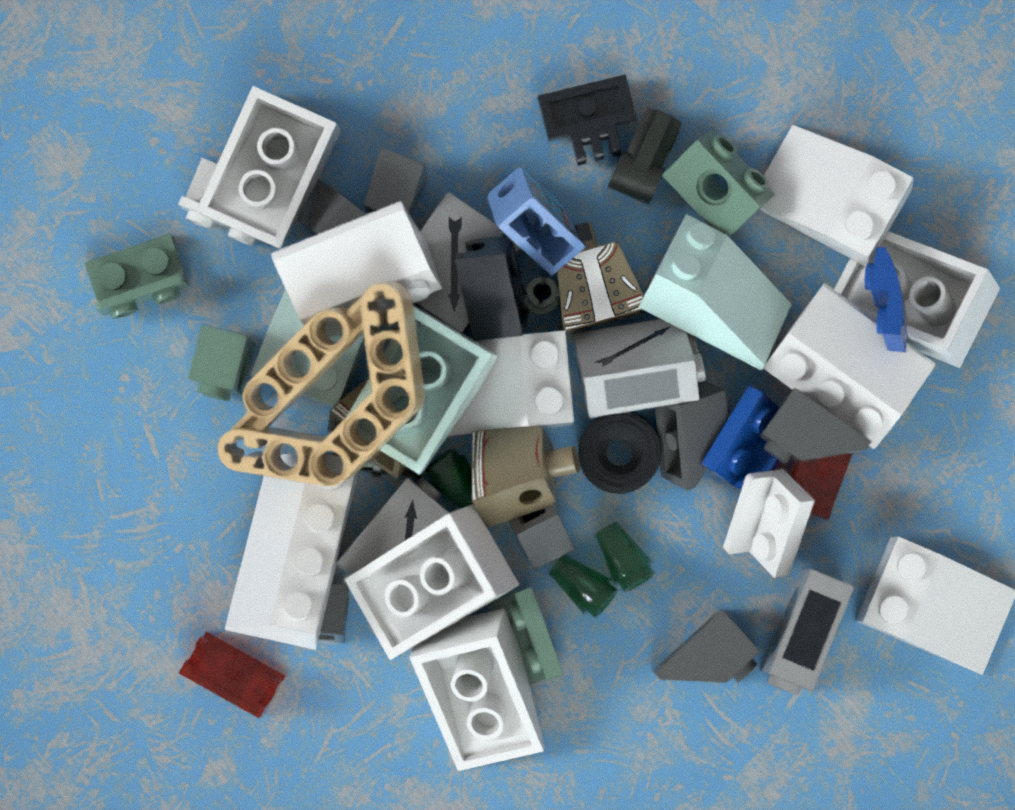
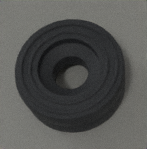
M623 412L599 416L588 425L580 439L578 448L580 467L586 478L603 491L615 494L635 491L648 483L659 467L661 460L659 437L652 425L638 414ZM616 439L627 441L633 450L630 462L622 466L612 464L606 455L608 444Z

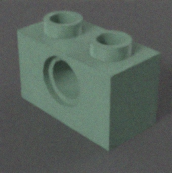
M713 129L697 139L662 175L709 226L729 237L747 223L775 195L768 188V182L763 174L755 168H749L737 155L734 144L727 137L717 134ZM715 174L725 178L728 183V191L723 190L717 185Z
M202 325L188 379L199 385L197 392L203 393L204 396L228 402L231 394L243 396L256 343L248 336Z

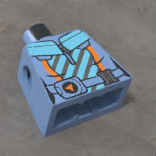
M517 168L488 194L487 198L497 227L551 276L586 247L559 201L524 168ZM547 223L552 234L542 237L541 228Z

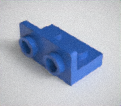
M748 385L701 464L721 480L739 490H742L745 477L748 474L776 470L780 461L763 449L767 442L759 436L780 407L763 392Z

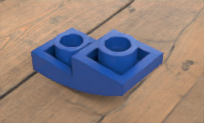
M876 247L874 263L868 262L866 265L864 286L865 290L871 291L875 307H879L876 322L877 334L883 335L887 351L906 352L907 315L902 289L893 261L886 247Z

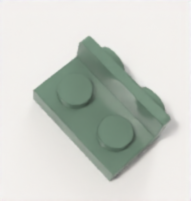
M170 233L84 263L97 302H95L97 311L104 316L111 314L112 319L136 313L138 311L137 304L154 299L155 304L175 300L181 297V289L189 287L175 241Z
M532 587L490 602L491 611L504 608L521 649L529 685L564 675Z

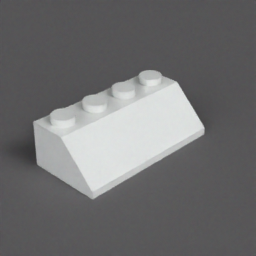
M298 453L282 454L281 458L287 465L295 466L298 461ZM326 454L325 463L327 468L335 474H341L344 468L342 457ZM358 472L335 486H322L269 476L263 477L225 630L316 650Z

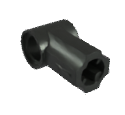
M647 107L628 150L623 151L608 187L649 205L665 171V168H663L669 151L671 152L680 132L679 129L682 122L665 112Z

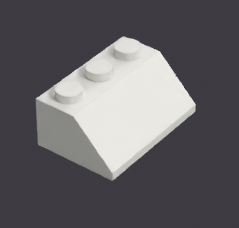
M401 201L271 253L276 269L303 325L320 311L337 307L349 310L370 286L391 281L404 285L410 293L412 303L424 300L430 293L442 289L428 243ZM384 297L378 300L379 309L384 308L387 310L395 308L394 299ZM333 317L328 318L325 323L327 337L340 333L343 330L340 321Z
M824 283L772 351L763 369L792 390L796 388L872 442L869 446L875 449L901 417L936 364L908 343L906 345V352L887 351L883 335L877 334V321Z

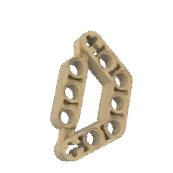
M391 281L370 286L349 310L337 307L320 311L314 315L244 388L243 401L248 412L230 431L220 438L217 449L221 462L227 468L234 471L322 486H335L354 476L421 409L425 400L412 299L405 286ZM384 297L394 299L395 308H391L388 311L384 308L379 309L378 300ZM330 317L339 320L343 326V336L339 342L330 340L325 333V323ZM399 322V328H393L384 332L380 331L381 325ZM364 332L372 393L328 437L270 427ZM388 338H393L401 344L403 356L398 363L389 361L384 355L383 345ZM297 350L303 351L310 358L311 366L306 375L300 374L293 366V355ZM264 383L271 384L277 390L278 402L275 407L268 406L261 398V388ZM394 385L401 386L408 392L409 405L405 410L398 409L391 403L390 391ZM361 418L369 419L375 425L377 433L373 442L365 441L358 434L357 426ZM244 439V445L258 449L265 446L264 452L255 451L244 456V449L237 447V441ZM284 443L292 445L298 453V461L295 466L287 465L281 458L280 450ZM328 451H334L342 457L344 468L341 474H335L327 468L325 457Z

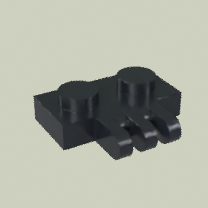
M626 74L538 95L537 99L548 142L570 137L578 166L587 164V156L583 148L586 145L591 144L595 162L604 160L601 145L603 141L608 140L612 157L622 155L615 126L636 121L637 118Z

